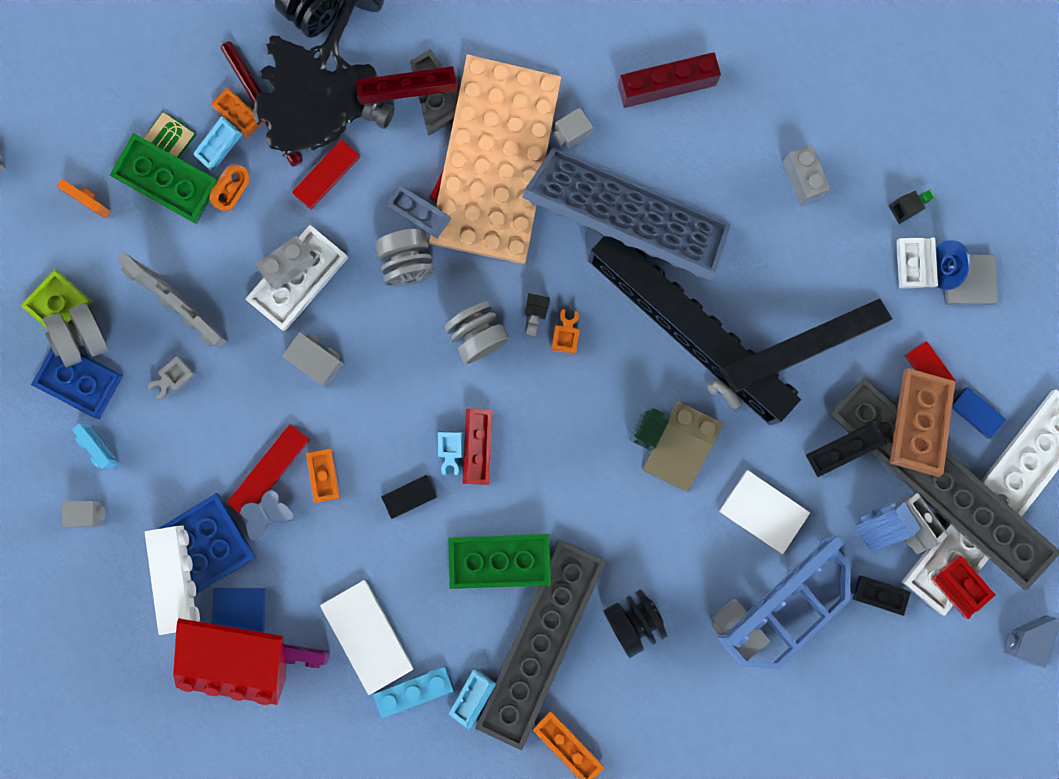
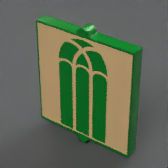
M163 111L144 136V139L180 158L195 138L196 133L185 127L181 120L177 121Z

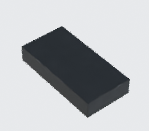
M425 475L381 496L391 519H394L437 498V495L428 476Z

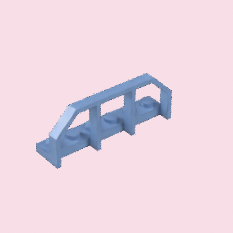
M839 536L822 538L819 541L821 544L793 570L787 571L785 573L786 577L761 600H756L753 603L754 607L724 635L719 634L716 637L739 666L780 669L850 601L851 564L838 550L845 544ZM835 559L840 565V599L827 611L803 582L808 577L813 578L822 570L821 565L825 561ZM800 592L819 614L820 618L794 641L771 612H777L786 604L785 599L790 594L795 595ZM766 622L770 624L789 647L773 663L745 661L734 648L735 646L740 647L750 638L748 634L754 628L756 630L761 628Z

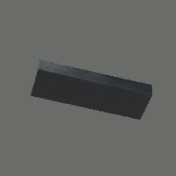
M874 420L807 453L806 457L817 477H820L886 445L887 442Z

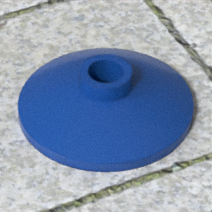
M948 240L941 243L936 248L937 287L943 290H953L959 287L966 279L970 268V256L966 247L959 241Z

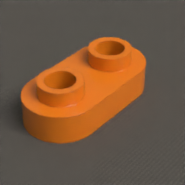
M233 164L225 168L210 193V202L213 207L222 211H229L236 205L250 179L249 173L244 167ZM233 173H236L237 177L232 181L231 176ZM223 193L224 199L219 201V195Z

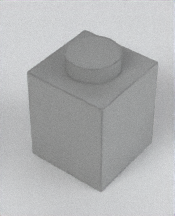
M578 108L555 122V132L553 134L560 145L564 144L566 149L569 150L592 136L593 126L582 109Z
M62 501V527L102 526V521H104L106 515L103 501Z

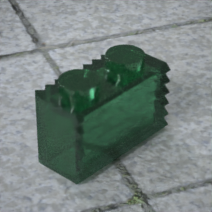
M651 408V410L645 411L640 415L638 423L635 424L634 432L629 437L630 441L650 451L655 449L669 420L665 419V414L657 409Z

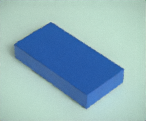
M969 387L964 388L953 401L952 409L987 439L992 438L1006 421L1002 415Z

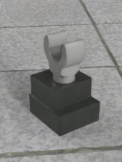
M528 293L525 315L530 316L526 335L536 337L539 319L545 320L550 304L549 297Z

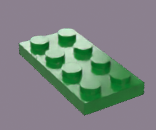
M135 133L132 134L109 175L195 224L198 223L210 201V193L218 181Z
M550 534L448 538L449 589L552 586Z

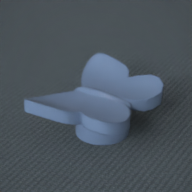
M267 491L258 504L248 503L241 508V515L249 520L246 528L250 540L255 541L260 538L266 531L268 524H272L273 521L283 522L294 518L291 509L286 504L279 503L280 498L276 491Z

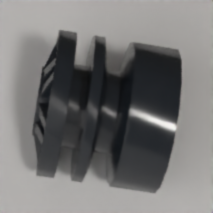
M275 0L276 10L288 21H292L296 28L300 29L304 35L310 38L318 36L328 28L337 16L341 0Z
M641 589L635 592L639 601L637 605L630 595L626 597L629 606L628 610L625 611L618 602L603 610L612 630L629 658L644 650L641 641L642 637L645 636L651 644H656L652 634L654 630L662 640L668 637L664 628V621L658 609Z

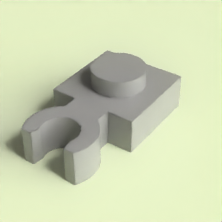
M176 356L158 372L162 379L152 381L147 388L153 391L156 387L160 386L161 393L156 398L163 400L168 396L170 388L177 392L196 375L180 357Z

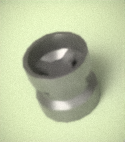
M380 102L367 103L364 106L362 118L369 122L374 121L378 127L386 129L394 116L395 107L389 104L383 105Z

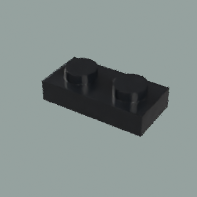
M859 575L853 600L904 616L911 592Z

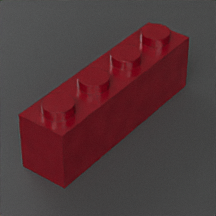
M712 52L621 74L618 89L623 107L627 108L716 86L721 72L716 54Z

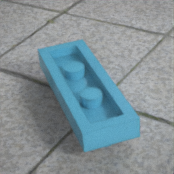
M446 666L377 691L373 693V697L380 717L383 719L454 691Z

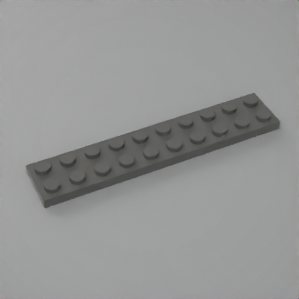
M863 378L831 411L829 416L848 433L875 420L887 444L870 453L915 493L918 492L928 505L1023 590H1028L1059 556V550L949 452L946 451L944 474L940 477L890 464L898 407Z

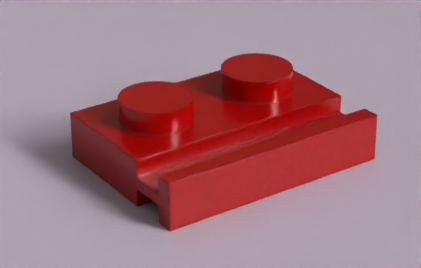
M961 555L954 557L935 577L931 578V581L965 619H970L973 613L978 612L996 595Z

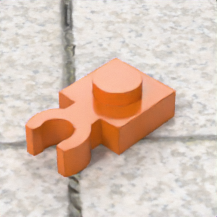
M562 309L560 320L563 326L555 325L551 351L576 355L580 329L573 328V325L578 321L579 312L575 311L574 318L568 320L565 318L566 309Z

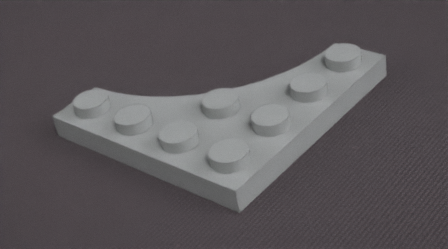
M125 252L117 259L123 266L121 271L130 280H135L149 291L152 290L158 295L157 299L166 308L172 309L175 313L178 311L184 316L182 320L191 329L197 328L202 333L199 337L208 346L215 345L222 348L228 342L160 274Z

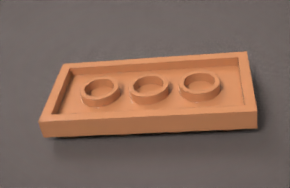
M909 368L903 371L890 464L936 477L944 474L955 381Z

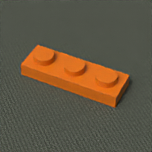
M551 710L532 727V730L578 779H595L604 770V765Z

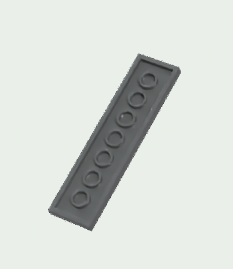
M559 540L551 558L552 586L538 587L475 729L519 750L523 749L606 563L605 560Z

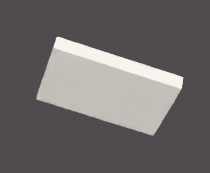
M748 470L744 472L719 510L721 514L780 554H784L810 514L809 511Z

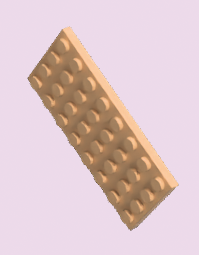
M467 54L436 208L450 216L451 220L438 239L430 235L429 244L519 264L526 263L536 205L522 198L525 188L546 158L561 76Z

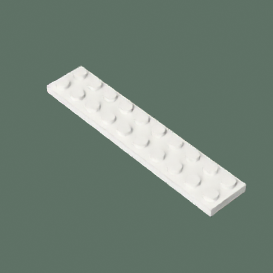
M1052 390L981 480L1021 517L1059 470L1058 390ZM949 522L944 527L949 535L937 546L927 549L901 582L943 616L947 614L953 604L931 581V578L935 577L957 555H961L977 574L989 560Z

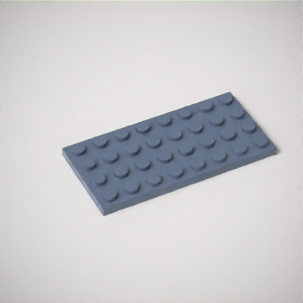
M556 148L551 149L525 188L522 198L529 200L533 205L545 207L558 216L570 218L581 226H588L599 231L604 236L613 237L629 247L645 251L651 257L663 259L674 267L683 268L699 278H706L712 281L716 273L731 226Z

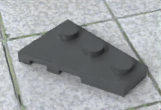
M431 49L410 61L412 72L443 68ZM458 91L419 96L428 136L454 121L459 96Z

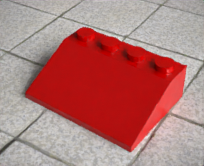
M178 618L173 668L175 686L185 692L197 691L209 696H226L237 701L250 700L261 705H278L286 680L283 636Z

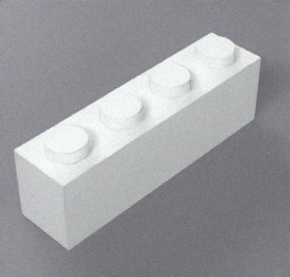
M184 525L145 531L158 634L175 633L178 618L198 622L200 619L199 610L194 604L196 586L191 581L190 575L192 559L188 556L186 547L189 544V536L187 531L184 530Z

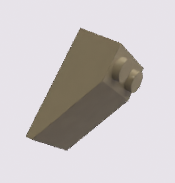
M677 401L674 403L642 470L688 492L724 423Z

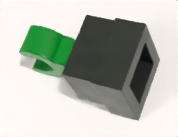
M932 189L919 196L915 190L895 200L889 205V208L898 224H901L926 209L924 205L936 198Z

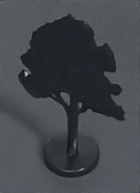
M344 0L326 41L322 45L312 47L310 50L283 40L280 36L272 35L269 37L270 43L266 44L268 54L273 55L275 67L268 65L259 74L261 79L270 80L273 92H260L257 94L253 115L258 125L264 121L269 122L266 140L271 149L280 150L283 152L282 156L284 157L296 154L297 152H305L309 149L316 150L318 147H324L332 141H337L340 135L346 131V124L352 123L354 119L362 116L364 105L359 102L356 80L378 77L377 72L370 64L351 66L339 55V41L355 6L366 11L379 12L382 9L384 0ZM320 52L319 57L314 58V55ZM330 55L333 56L336 63V70L333 72L327 71L325 68Z

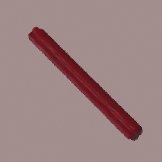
M227 41L221 45V50L255 104L257 94L262 91L233 43ZM264 121V122L266 123L267 127H268V126H269V122H268V121ZM298 152L286 157L292 167L297 166L303 161Z

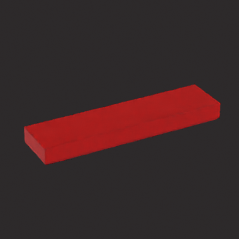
M289 424L226 503L241 515V508L245 504H258L261 502L263 495L272 489L309 443L310 439L293 425Z

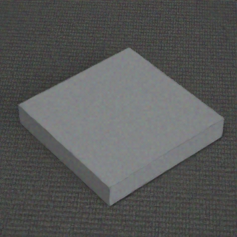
M969 255L970 268L968 275L959 287L953 290H945L946 305L998 303L995 255Z

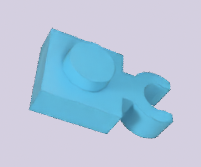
M438 432V457H445V462L441 467L443 475L450 474L451 465L455 469V475L462 474L463 467L459 458L464 457L465 432Z

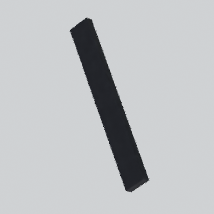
M879 298L724 367L721 372L732 392L735 393L882 326L893 318Z

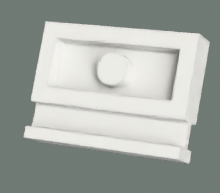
M899 238L896 241L899 289L937 287L935 238Z

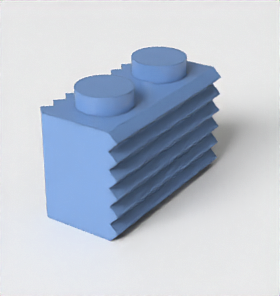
M904 501L897 505L894 502H890L881 507V511L877 513L874 510L866 512L860 517L861 521L855 526L870 552L911 538L921 529Z

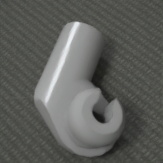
M713 379V382L708 383L707 387L710 393L716 395L720 392L732 409H737L741 406L742 401L736 392L733 393L730 386L722 379Z

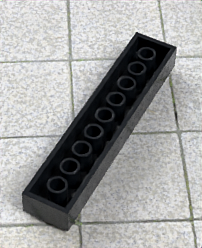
M604 236L590 251L588 262L716 378L722 379L728 384L721 370L756 353L751 349L746 350L740 344L741 340L734 333H727L721 327L722 323L715 316L711 315L709 317L702 310L703 306L694 298L689 299L684 294L685 290L675 281H669L661 267L656 264L654 266L650 264L642 250L629 247L613 237ZM778 373L736 392L739 398L769 425L782 422L802 400L797 396L798 391L792 385L784 384L778 379Z

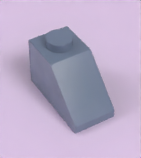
M1043 616L1013 629L1012 634L1006 640L1007 649L1005 653L1030 664L1045 668L1059 631V619Z

